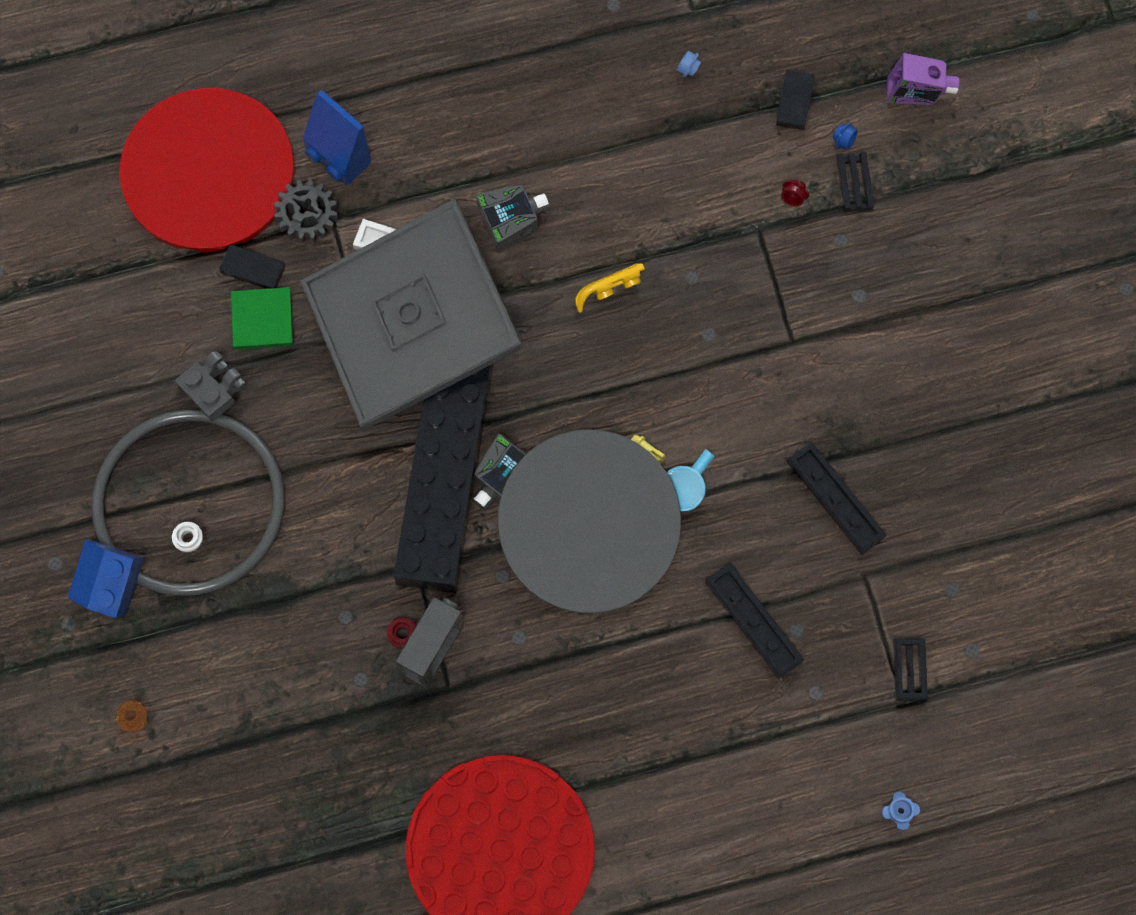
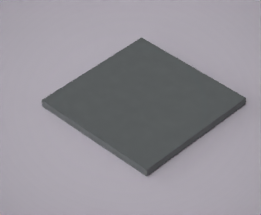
M456 199L300 280L356 418L363 430L524 348Z

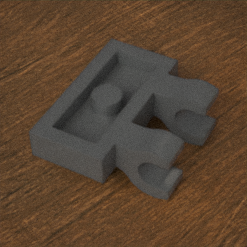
M216 350L208 355L203 366L196 362L174 380L177 386L212 422L235 403L231 396L246 385L241 379L242 376L234 368L226 372L220 384L214 379L229 367Z

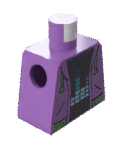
M903 53L887 77V103L935 104L942 93L956 94L958 92L959 77L946 75V63L944 61Z

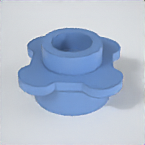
M902 792L895 793L890 805L882 809L883 817L894 821L900 830H906L913 816H917L920 813L919 805L906 798ZM899 808H902L904 810L903 814H900L898 812Z

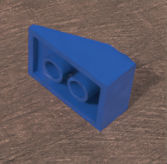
M320 90L316 95L304 132L303 141L306 148L304 152L314 163L320 162L326 167L325 171L334 181L338 182L341 180L348 186L371 163L364 126L324 91Z

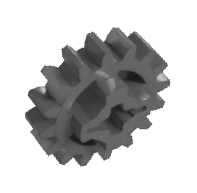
M309 179L307 185H302V182L297 180V187L295 188L289 184L286 185L287 194L278 193V200L280 202H274V210L277 211L274 214L275 222H281L279 224L280 232L288 230V239L291 240L297 235L299 243H303L305 237H309L311 243H314L315 235H319L323 239L326 237L325 228L333 230L334 225L332 221L337 220V212L333 210L337 209V202L330 201L332 199L331 190L323 193L324 184L320 183L317 187H313L311 179ZM320 201L325 207V214L318 208ZM286 209H289V212L293 214L292 221L288 219Z

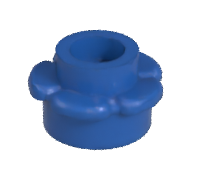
M852 123L840 124L836 129L833 140L836 141L837 149L841 147L849 150L853 145L858 129L852 127Z

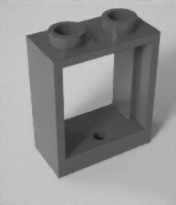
M433 598L396 660L401 675L426 689L429 687L464 627L462 615L458 611L459 606L446 598H443L442 601Z

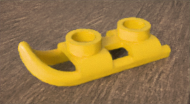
M636 263L584 286L576 296L577 311L579 313L583 311L584 302L591 293H594L597 299L601 300L613 295L614 291L612 288L623 284L624 288H629L640 283V271L645 270L643 264Z

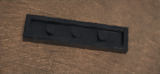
M812 442L787 459L790 467L861 555L886 538V533Z
M731 563L705 580L706 585L778 679H781L804 662L802 656Z

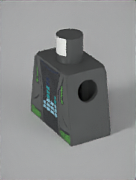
M522 185L476 195L477 207L498 254L538 230L536 214L550 209L544 193L528 198Z
M500 434L495 438L474 473L475 482L481 489L472 500L484 511L489 508L495 499L500 502L502 491L510 474L526 455Z

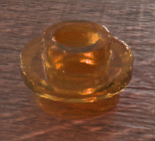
M127 701L117 709L116 722L122 730L136 732L146 724L147 711L141 703ZM129 711L136 712V717L132 721L126 720V714Z

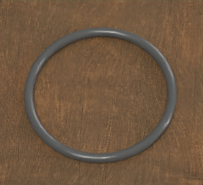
M178 410L155 416L139 424L124 435L111 449L100 467L92 495V519L99 543L113 548L116 547L109 536L104 517L106 486L111 472L121 456L132 444L149 432L178 422L194 421L219 425L233 431L246 440L256 450L267 468L273 497L270 521L255 550L241 564L214 579L189 584L164 582L139 572L136 584L155 592L177 596L200 595L222 589L236 582L256 567L269 551L278 534L285 502L284 484L278 463L268 446L255 432L241 422L223 414L213 422L201 410Z

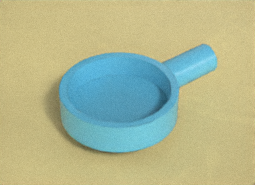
M707 449L703 451L692 467L677 466L667 472L675 488L680 511L684 512L695 509L705 497L706 484L701 474L715 457Z

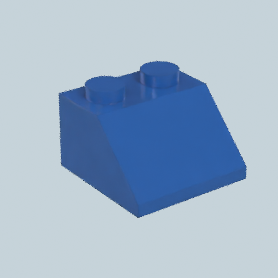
M85 539L68 598L86 609L113 618L126 616L144 557Z

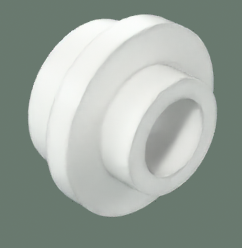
M192 522L179 524L172 533L174 546L182 552L195 551L203 541L201 529ZM185 534H193V539L190 542H183Z

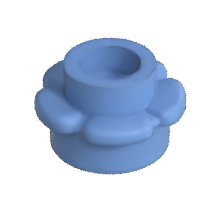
M687 51L676 69L683 74L682 77H686L688 74L693 76L701 64V61L697 59L699 56L697 52L693 54Z

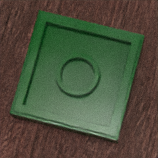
M290 287L231 291L234 350L293 346Z

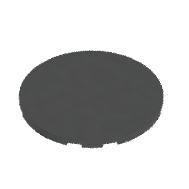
M570 431L540 443L529 451L513 469L504 486L499 502V541L512 572L530 592L541 600L555 607L573 612H606L623 607L641 598L659 582L667 571L677 550L680 537L681 514L679 501L673 483L665 469L641 445L629 438L608 431Z

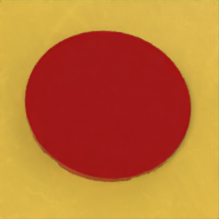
M199 88L168 97L151 108L136 123L124 144L121 154L120 184L129 210L137 222L153 237L167 245L182 250L184 248L200 250V252H215L225 250L230 244L236 245L241 242L242 244L248 242L274 222V214L277 213L274 210V202H280L278 200V193L287 194L286 185L292 186L294 157L285 129L275 115L263 104L236 91L221 88Z
M507 755L485 756L454 767L442 775L423 795L408 827L405 850L406 865L412 887L419 901L430 915H570L583 898L592 876L595 857L594 834L587 810L581 799L557 773L544 765L522 757Z

